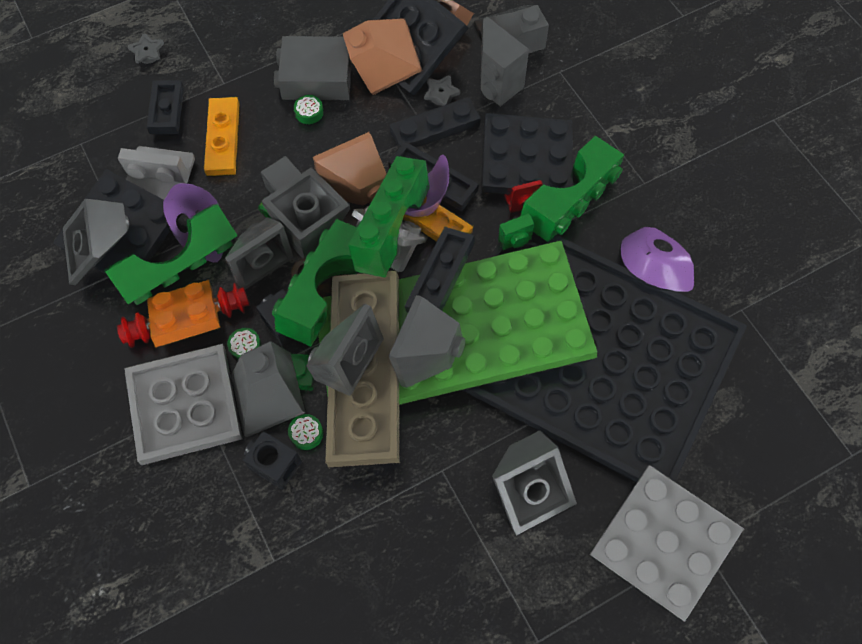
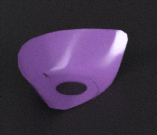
M442 154L433 170L428 173L430 189L426 195V203L420 209L408 208L404 215L424 217L432 214L439 207L449 183V166L446 156Z
M180 183L173 186L164 199L163 212L173 235L184 247L188 232L182 233L176 225L177 216L185 214L188 218H191L197 214L195 213L197 210L200 212L210 205L218 203L203 188L192 184ZM213 251L205 256V258L211 262H218L222 257V253L217 254L216 251Z
M643 227L622 240L621 257L625 266L636 277L648 284L663 289L688 292L693 289L694 265L690 254L665 233L656 228ZM661 239L667 241L672 246V251L664 252L659 250L654 245V240Z

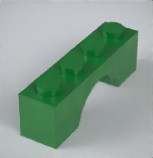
M594 136L578 151L573 165V174L578 184L567 188H554L542 185L524 202L520 217L529 213L534 222L533 232L547 242L557 233L562 235L570 226L571 219L574 216L579 218L587 209L589 202L592 199L596 201L603 194L606 185L609 182L615 183L623 171L620 165L624 154L597 136Z
M396 156L348 244L355 272L386 277L397 255L398 234L403 216L408 208L420 209L430 189L425 160Z
M212 204L186 220L188 228L187 241L180 253L174 258L164 262H148L131 253L104 270L127 304L133 301L136 305L144 302L153 295L150 290L160 284L164 288L180 279L179 272L187 267L191 271L195 270L207 262L205 256L213 251L220 254L234 245L231 240L238 235L218 204Z
M336 219L330 229L326 228L322 232L319 246L315 252L310 251L305 259L304 269L300 275L295 274L288 287V293L284 299L279 298L274 305L272 316L275 317L276 332L310 347L312 346L325 325L327 318V303L318 294V287L332 276L340 274L353 275L357 273L355 272L348 247L357 227Z

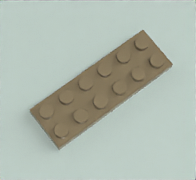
M388 271L385 278L369 274L332 276L330 331L363 304H367L373 310L384 340L351 396L328 387L325 462L328 467L400 463L399 381L389 358V354L399 334V276L397 271Z

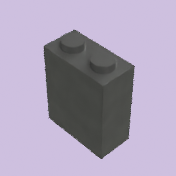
M282 36L281 48H277L276 51L279 70L274 71L275 88L280 89L282 100H297L304 95H313L320 100L350 99L352 61L344 37Z

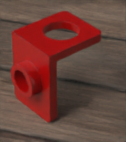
M541 180L514 186L511 195L504 194L510 213L523 209L524 202L543 185Z

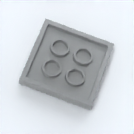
M223 344L124 368L137 461L141 465L243 439L226 350Z
M649 465L590 555L685 622L744 528Z

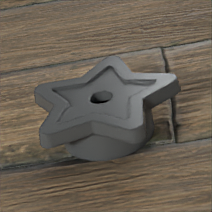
M142 34L139 42L128 45V50L135 53V62L137 64L141 62L149 64L160 59L159 49L163 46L164 42L162 39L151 40L147 34Z
M446 76L441 80L429 78L427 79L429 90L424 95V99L431 100L436 105L444 106L449 104L453 97L461 93L458 88L451 85V76Z

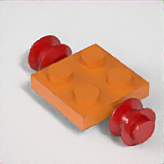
M209 280L191 283L186 287L169 292H161L148 298L149 318L146 319L138 312L135 314V320L130 322L125 317H121V324L117 325V331L123 344L128 342L131 348L134 347L135 340L142 339L145 343H148L150 336L155 347H159L220 328L218 311L222 310V313L229 318L232 317V310L239 309L244 314V307L249 306V301L244 287L238 289L236 283L233 285V290L229 292L220 287L217 298H214Z

